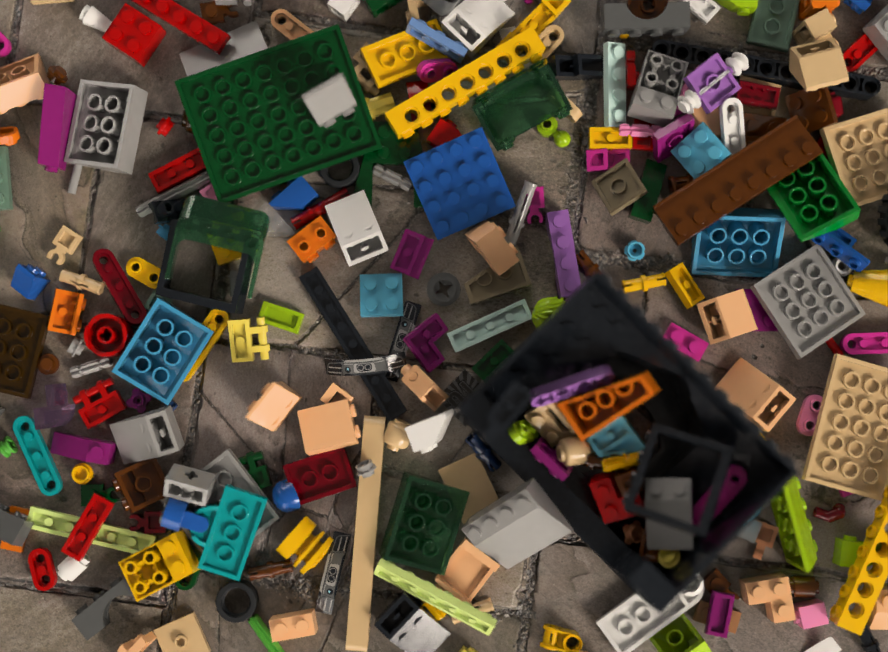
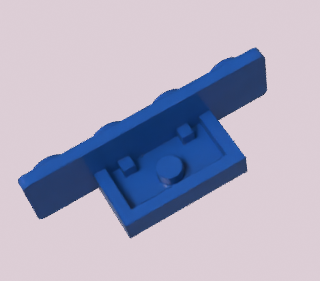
M841 228L811 239L856 272H861L870 263L869 259L852 248L857 239Z

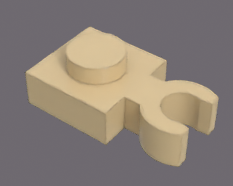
M63 225L52 241L56 248L48 252L47 258L52 259L55 254H58L59 259L56 264L62 265L66 259V252L72 255L84 237Z

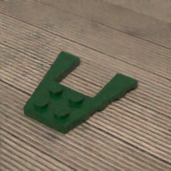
M374 121L382 148L364 155L353 194L364 190L372 207L373 165L405 166L404 161L422 154L423 149L418 128L414 130L415 133L409 138L404 139L402 137L398 140L388 122ZM414 188V208H423Z

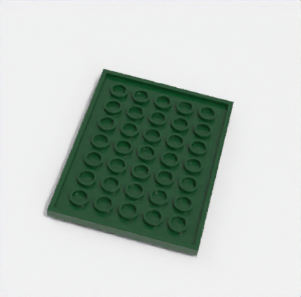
M339 24L174 81L219 205L382 148ZM342 73L357 103V106L354 108L355 112L346 117L342 114L335 119L336 123L327 128L324 126L319 127L302 95Z

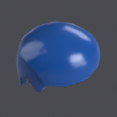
M285 479L277 482L274 486L272 499L280 511L289 513L300 509L301 505L291 482L285 483L287 481Z

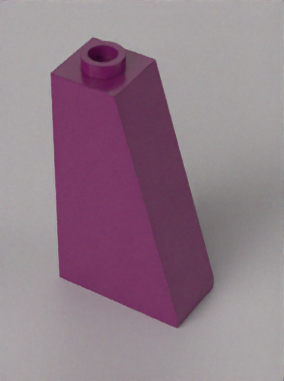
M47 83L44 85L38 164L45 167V171L57 173L58 170L66 171L67 163L64 162L77 95L67 87Z

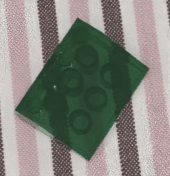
M404 471L379 555L384 560L445 575L470 492Z

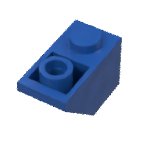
M303 177L290 180L287 183L288 187L282 192L280 190L271 197L272 201L269 204L275 210L305 211L306 207L311 206L320 196Z
M18 264L10 286L26 299L35 300L50 280L45 276L47 273L40 267H34L31 264Z

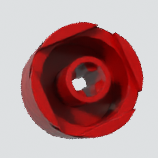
M103 313L91 319L84 329L83 336L86 346L96 355L117 357L123 354L133 338L134 332L132 326L123 317ZM111 332L112 336L108 339L106 335L110 334Z

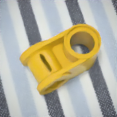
M543 624L545 630L543 640L539 644L540 647L562 652H579L581 650L582 640L577 631L553 624ZM575 637L578 639V642L575 646H569L566 644L567 639Z

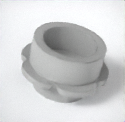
M75 337L67 352L72 354V357L75 354L80 356L86 344L82 343L83 338Z
M371 459L364 460L356 465V475H361L363 478L370 477L375 473L376 465L373 464Z

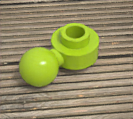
M543 115L538 119L537 131L542 137L549 138L553 136L554 143L558 147L569 145L571 137L568 132L558 130V123L555 117ZM549 122L551 123V126L549 128H545L543 124Z

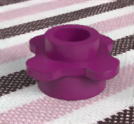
M134 388L132 396L126 401V405L137 409L139 413H143L146 411V407L152 397L148 393L141 392L139 388Z

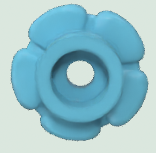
M632 240L625 246L624 253L631 261L641 260L645 255V247L641 242Z

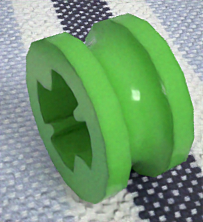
M5 436L4 441L0 440V452L2 455L8 458L11 456V453L18 452V447L11 437Z

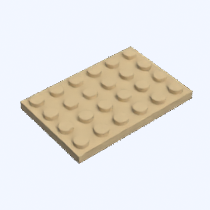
M834 354L801 479L875 500H883L884 489L888 485V368L844 355Z

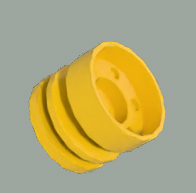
M307 515L276 549L285 559L296 554L298 557L293 563L294 567L301 561L305 562L306 564L300 569L303 575L319 563L328 552L334 540L329 536L322 543L320 539L326 533L324 530L314 536L312 533L317 524Z

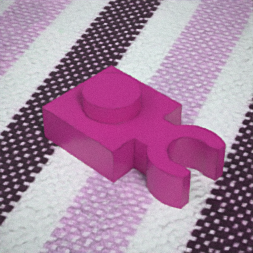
M539 186L535 189L529 206L528 224H532L533 215H537L539 223H543L544 217L539 208H545L544 186Z

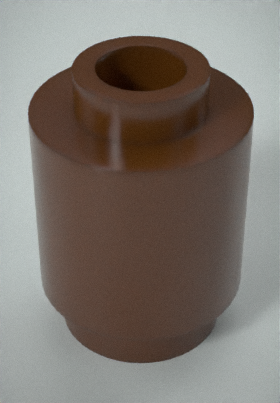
M792 575L788 577L792 597L815 598V595L819 594V582L815 581L814 576Z

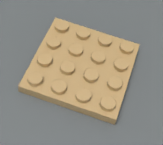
M888 108L819 130L830 165L858 206L880 200L884 194H888Z

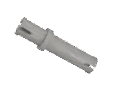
M524 181L513 216L508 221L510 224L506 233L507 236L504 238L507 243L517 244V239L521 228L525 226L524 220L537 187L535 183Z

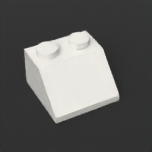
M453 408L405 427L414 452L421 451L423 454L438 447L437 443L443 439L454 414Z

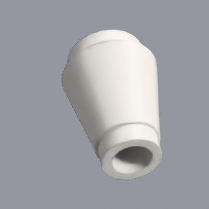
M86 5L79 16V20L83 21L84 25L106 32L112 23L110 19L94 6Z

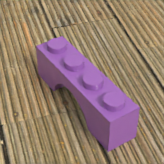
M566 209L547 212L545 215L548 238L554 257L555 280L559 299L560 297L568 298L581 286L569 212Z

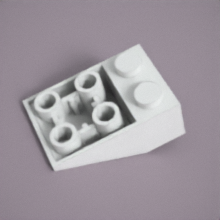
M464 0L441 22V29L451 40L461 42L468 49L466 54L472 58L515 13L502 0Z
M364 190L325 205L349 267L389 251Z

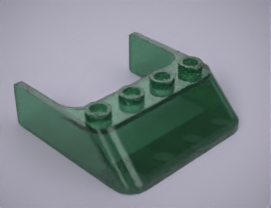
M198 195L189 196L183 204L176 225L165 279L170 280L173 276L180 242L183 240L196 241L246 253L253 258L254 270L247 296L248 299H252L270 225L269 216L260 210Z

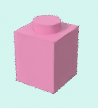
M818 598L793 603L796 620L793 621L802 629L829 624L825 604Z

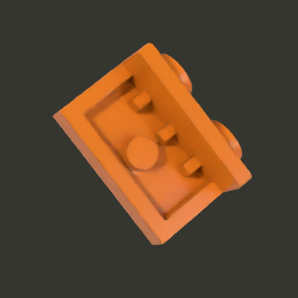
M55 288L46 330L73 336L76 335V332H80L82 326V319H79L80 312L85 310L87 302L84 294Z

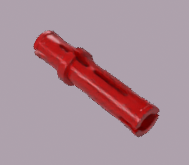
M344 187L312 207L308 206L305 211L291 217L292 223L301 220L294 224L295 229L298 230L307 223L314 221L320 215L327 213L325 205L342 199L341 196L348 193L347 189Z

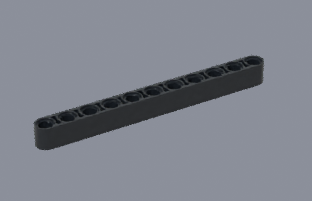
M658 40L650 49L655 51L656 48H660L664 51V55L677 59L679 58L676 56V52L683 53L685 59L680 60L689 62L687 70L692 71L702 64L698 61L697 56H703L707 60L718 52L722 60L725 61L728 57L732 58L734 53L669 40ZM745 54L748 58L749 67L747 71L742 70V76L779 84L782 87L804 89L789 71V62ZM760 67H765L767 74H763L760 71ZM781 70L787 72L788 78L781 75ZM848 73L849 81L847 82L850 85V89L844 86V82L835 86H828L829 92H835L836 95L861 101L869 100L878 94L881 89V83L877 78ZM865 85L870 87L871 93L865 90Z

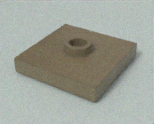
M627 158L591 181L611 216L649 193Z

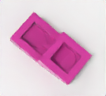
M630 149L586 150L587 172H606L625 158L631 163Z

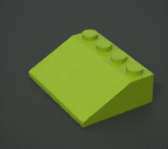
M796 476L770 501L776 527L779 528L778 534L786 562L807 573L812 570L818 559L816 555L818 546L810 533L812 531V524L806 518L805 510H807L804 498L800 496L799 489H801V484Z

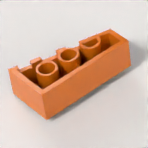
M647 370L563 399L557 403V406L580 440L583 441L656 394L660 387Z

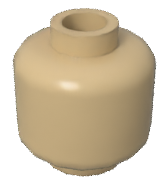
M395 418V421L388 422L384 432V442L387 443L386 447L388 449L398 452L399 449H406L410 441L405 427L411 425L410 423Z
M578 436L562 438L559 445L556 446L557 458L565 466L585 463L587 456L591 452L589 443L584 440L581 441Z

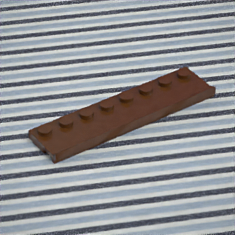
M797 115L652 207L653 213L662 222V226L677 247L823 153L822 149L797 118Z

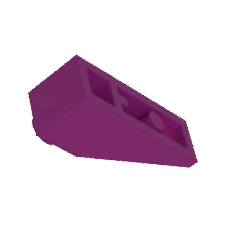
M55 431L50 453L85 462L109 465L115 461L117 445L113 441Z

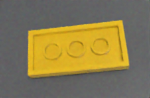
M436 18L426 22L430 28L442 31ZM405 31L362 47L359 51L377 89L416 74L417 66L423 60L451 59Z

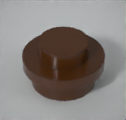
M51 65L48 68L47 77L52 83L60 86L68 81L67 73L62 67Z
M44 354L39 358L37 367L45 375L54 374L59 369V359L53 354Z

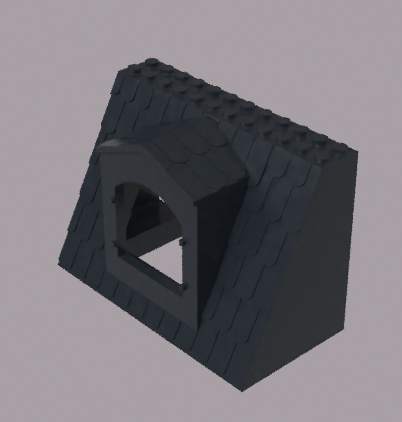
M596 271L453 410L456 413H461L464 416L463 420L480 436L487 427L483 424V421L486 419L485 417L514 380L531 391L538 386L601 365L611 366L615 375V379L612 382L648 370L660 387L656 394L641 403L649 413L653 423L734 448L735 453L731 465H740L746 470V484L712 521L706 540L693 536V551L678 550L681 554L679 564L674 568H664L661 564L647 561L638 554L641 542H632L631 545H627L624 542V525H630L637 520L640 521L641 527L644 529L646 524L645 518L633 516L604 524L589 486L590 481L575 466L569 476L562 482L559 478H555L550 474L549 468L546 465L539 463L533 457V453L530 450L541 437L540 434L533 442L520 445L510 437L506 430L500 436L495 433L489 442H486L524 482L534 478L572 526L573 531L634 593L661 615L799 471L794 467L796 463L786 454L783 456L777 450L779 446L771 438L766 439L761 434L762 429L755 422H749L744 417L746 413L738 405L735 404L733 406L727 400L729 396L721 388L716 389L711 384L712 379L705 372H699L694 367L695 362L688 355L685 354L683 356L677 350L679 346L671 338L666 339L661 334L662 329L655 322L652 321L650 323L644 317L646 315L645 312L638 305L633 306L628 301L629 296L622 289L619 288L617 290L611 284L613 282L612 279L605 272L600 273ZM530 400L512 423L527 420L524 415L526 411L533 408ZM549 409L561 423L562 421L556 416V414L551 409ZM659 434V449L651 456L644 476L645 478H691L693 481L694 505L712 485L722 454ZM732 476L731 479L733 481H738L739 477Z

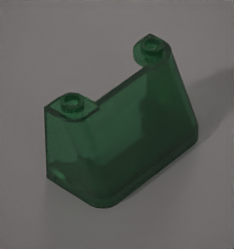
M547 58L520 71L472 101V109L497 151L510 149L514 146L513 142L517 136L551 117L563 119L573 109Z

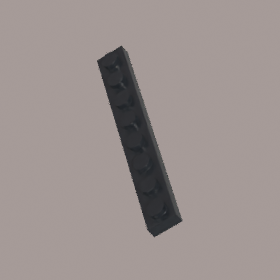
M316 266L300 276L299 279L349 359L374 358L319 268ZM384 373L360 375L388 421H392L407 411Z

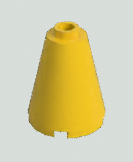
M888 269L862 270L861 272L854 270L853 274L848 275L846 285L850 287L851 292L888 307Z

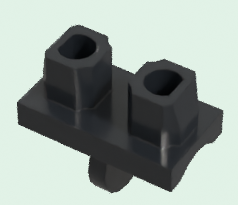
M188 199L153 201L148 204L153 212L154 224L169 223L171 219L180 220V217L190 218L188 212L191 211Z

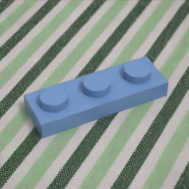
M412 17L407 25L406 33L461 64L468 51L461 42L453 41L446 37L442 31L430 28L421 19Z

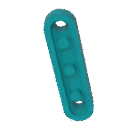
M31 416L18 417L13 423V431L40 491L46 496L58 494L63 488V481L35 419ZM25 423L29 424L28 430L24 429ZM51 481L55 482L54 488L50 487Z

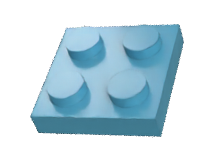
M705 122L698 125L670 151L694 179L732 155Z
M402 273L360 274L361 318L403 316Z

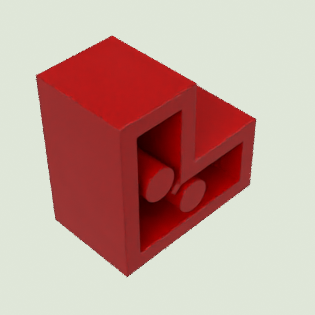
M615 471L595 474L589 483L604 524L637 516L626 512L624 509L625 505L622 504L623 497L614 478ZM645 489L638 493L635 505L644 508Z

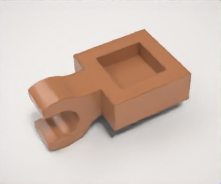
M758 520V522L762 523V526L755 541L757 544L752 557L761 560L765 547L773 548L779 528Z

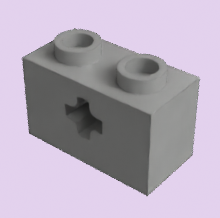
M174 463L165 478L163 496L206 507L214 491L216 474Z

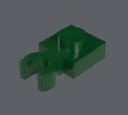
M105 484L81 485V506H87L94 493H98L114 503L120 501V498L112 497L111 493L115 491L113 486L105 490Z

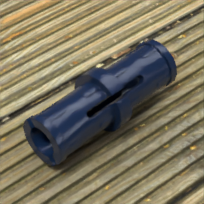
M476 432L469 434L465 442L474 450L475 456L482 460L491 472L498 470L502 463L491 452V447L488 444L486 445Z

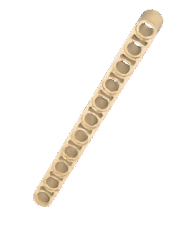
M365 415L363 423L360 462L371 459L373 464L376 465V469L374 470L375 473L370 477L363 478L361 475L359 476L346 634V650L368 651L384 454V432L386 429V417Z

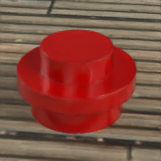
M163 117L156 126L159 129L158 135L162 134L165 137L173 128L175 123L171 121V117L167 119Z

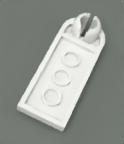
M699 575L661 615L636 593H633L595 622L617 652H631L701 600L704 594L703 577Z

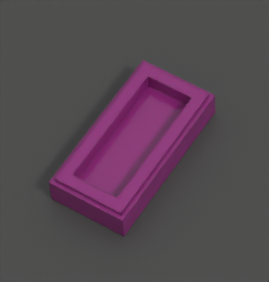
M712 590L704 629L705 634L727 638L735 599L734 594Z

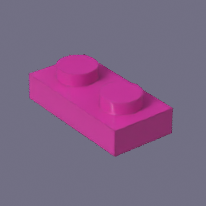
M673 322L669 324L663 335L666 339L671 338L679 346L677 350L680 353L688 355L696 362L700 361L709 345L708 342Z

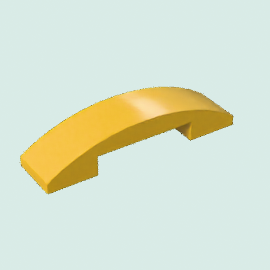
M541 0V3L513 32L510 31L496 47L533 26L539 36L563 12L571 0ZM517 49L515 52L517 55H520L524 50Z

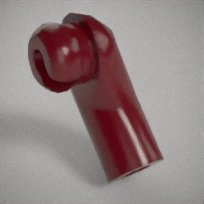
M836 503L833 509L829 511L815 507L812 515L832 523L844 518L846 508L841 503Z

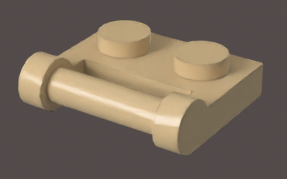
M557 402L542 407H533L526 411L524 415L551 447L559 444L562 438L577 435L557 406ZM549 409H551V410L556 414V416L563 422V424H564L567 428H565V427L559 422V420L552 414V412H551Z

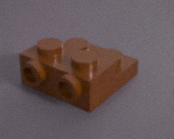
M743 112L746 146L787 121V118Z
M156 458L142 460L113 474L112 485L116 492L121 491L123 499L120 500L124 510H129L131 514L166 497L163 496L165 476Z

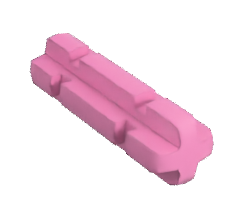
M622 123L619 126V135H630L631 137L650 136L653 138V133L661 126L652 125L649 127V125L632 124L629 126V124Z

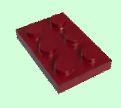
M345 447L283 465L287 481L293 484L300 505L358 486Z

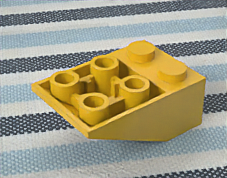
M184 530L174 532L118 562L136 602L200 570V568H197L199 561Z

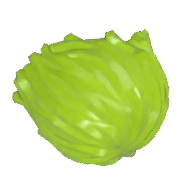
M557 296L546 297L536 303L531 316L536 328L564 302L563 297H560V299Z

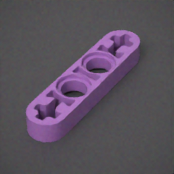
M601 365L538 386L530 391L534 394L530 399L531 405L533 407H542L605 386L615 379V375L611 366Z

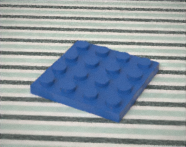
M482 127L403 162L437 240L516 206Z

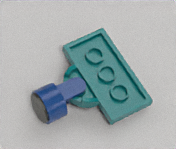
M226 484L220 504H207L206 507L202 506L194 513L188 511L189 502L168 497L159 523L160 526L179 532L181 527L190 530L193 541L204 547L197 568L239 581L268 498Z

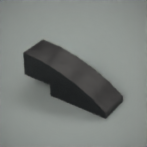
M577 53L574 56L553 55L546 59L548 80L603 79V55Z

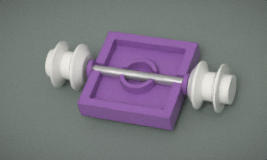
M717 52L685 76L683 80L690 90H686L684 96L681 95L677 99L680 111L692 114L694 108L699 109L702 107L705 113L709 114L719 107L724 100L730 98L741 89L734 76H740L742 70L748 69L749 64L746 55L734 52L732 58H726L724 63Z

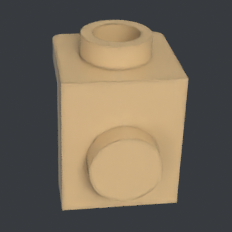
M407 0L408 11H405L407 24L412 17L420 19L418 8L428 5L422 0Z

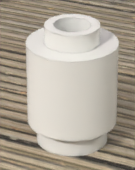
M87 554L80 562L67 556L57 566L59 570L57 573L64 581H73L88 567L91 559Z

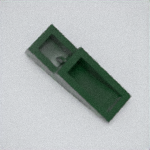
M650 159L646 160L640 179L649 193L632 203L628 218L645 224L651 222L654 214L652 207L657 204L667 165Z

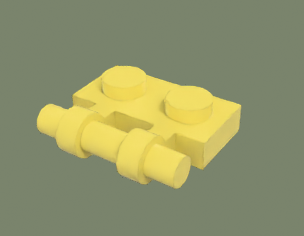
M256 317L257 326H251L250 318L227 320L232 363L254 361V353L260 352L261 360L269 359L268 351H270V344L267 343L266 332H268V325H265V317ZM258 333V345H253L252 334Z

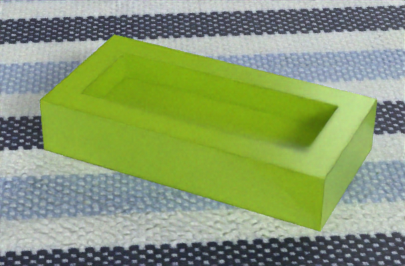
M263 301L258 317H265V324L298 334L305 314Z

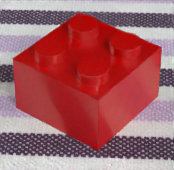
M125 3L102 39L140 66L145 67L167 32L161 25Z

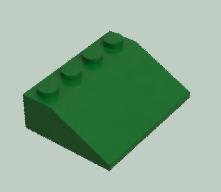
M823 153L766 189L800 242L840 229L859 218L861 208Z

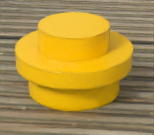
M87 463L75 465L71 472L72 479L77 484L90 482L94 475L92 467Z

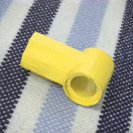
M391 92L370 99L365 97L372 120L384 115L385 112L395 107Z

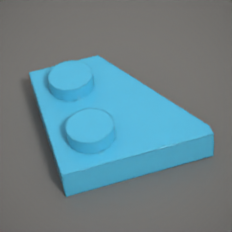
M624 415L586 439L598 457L638 452L641 449H645L646 446Z

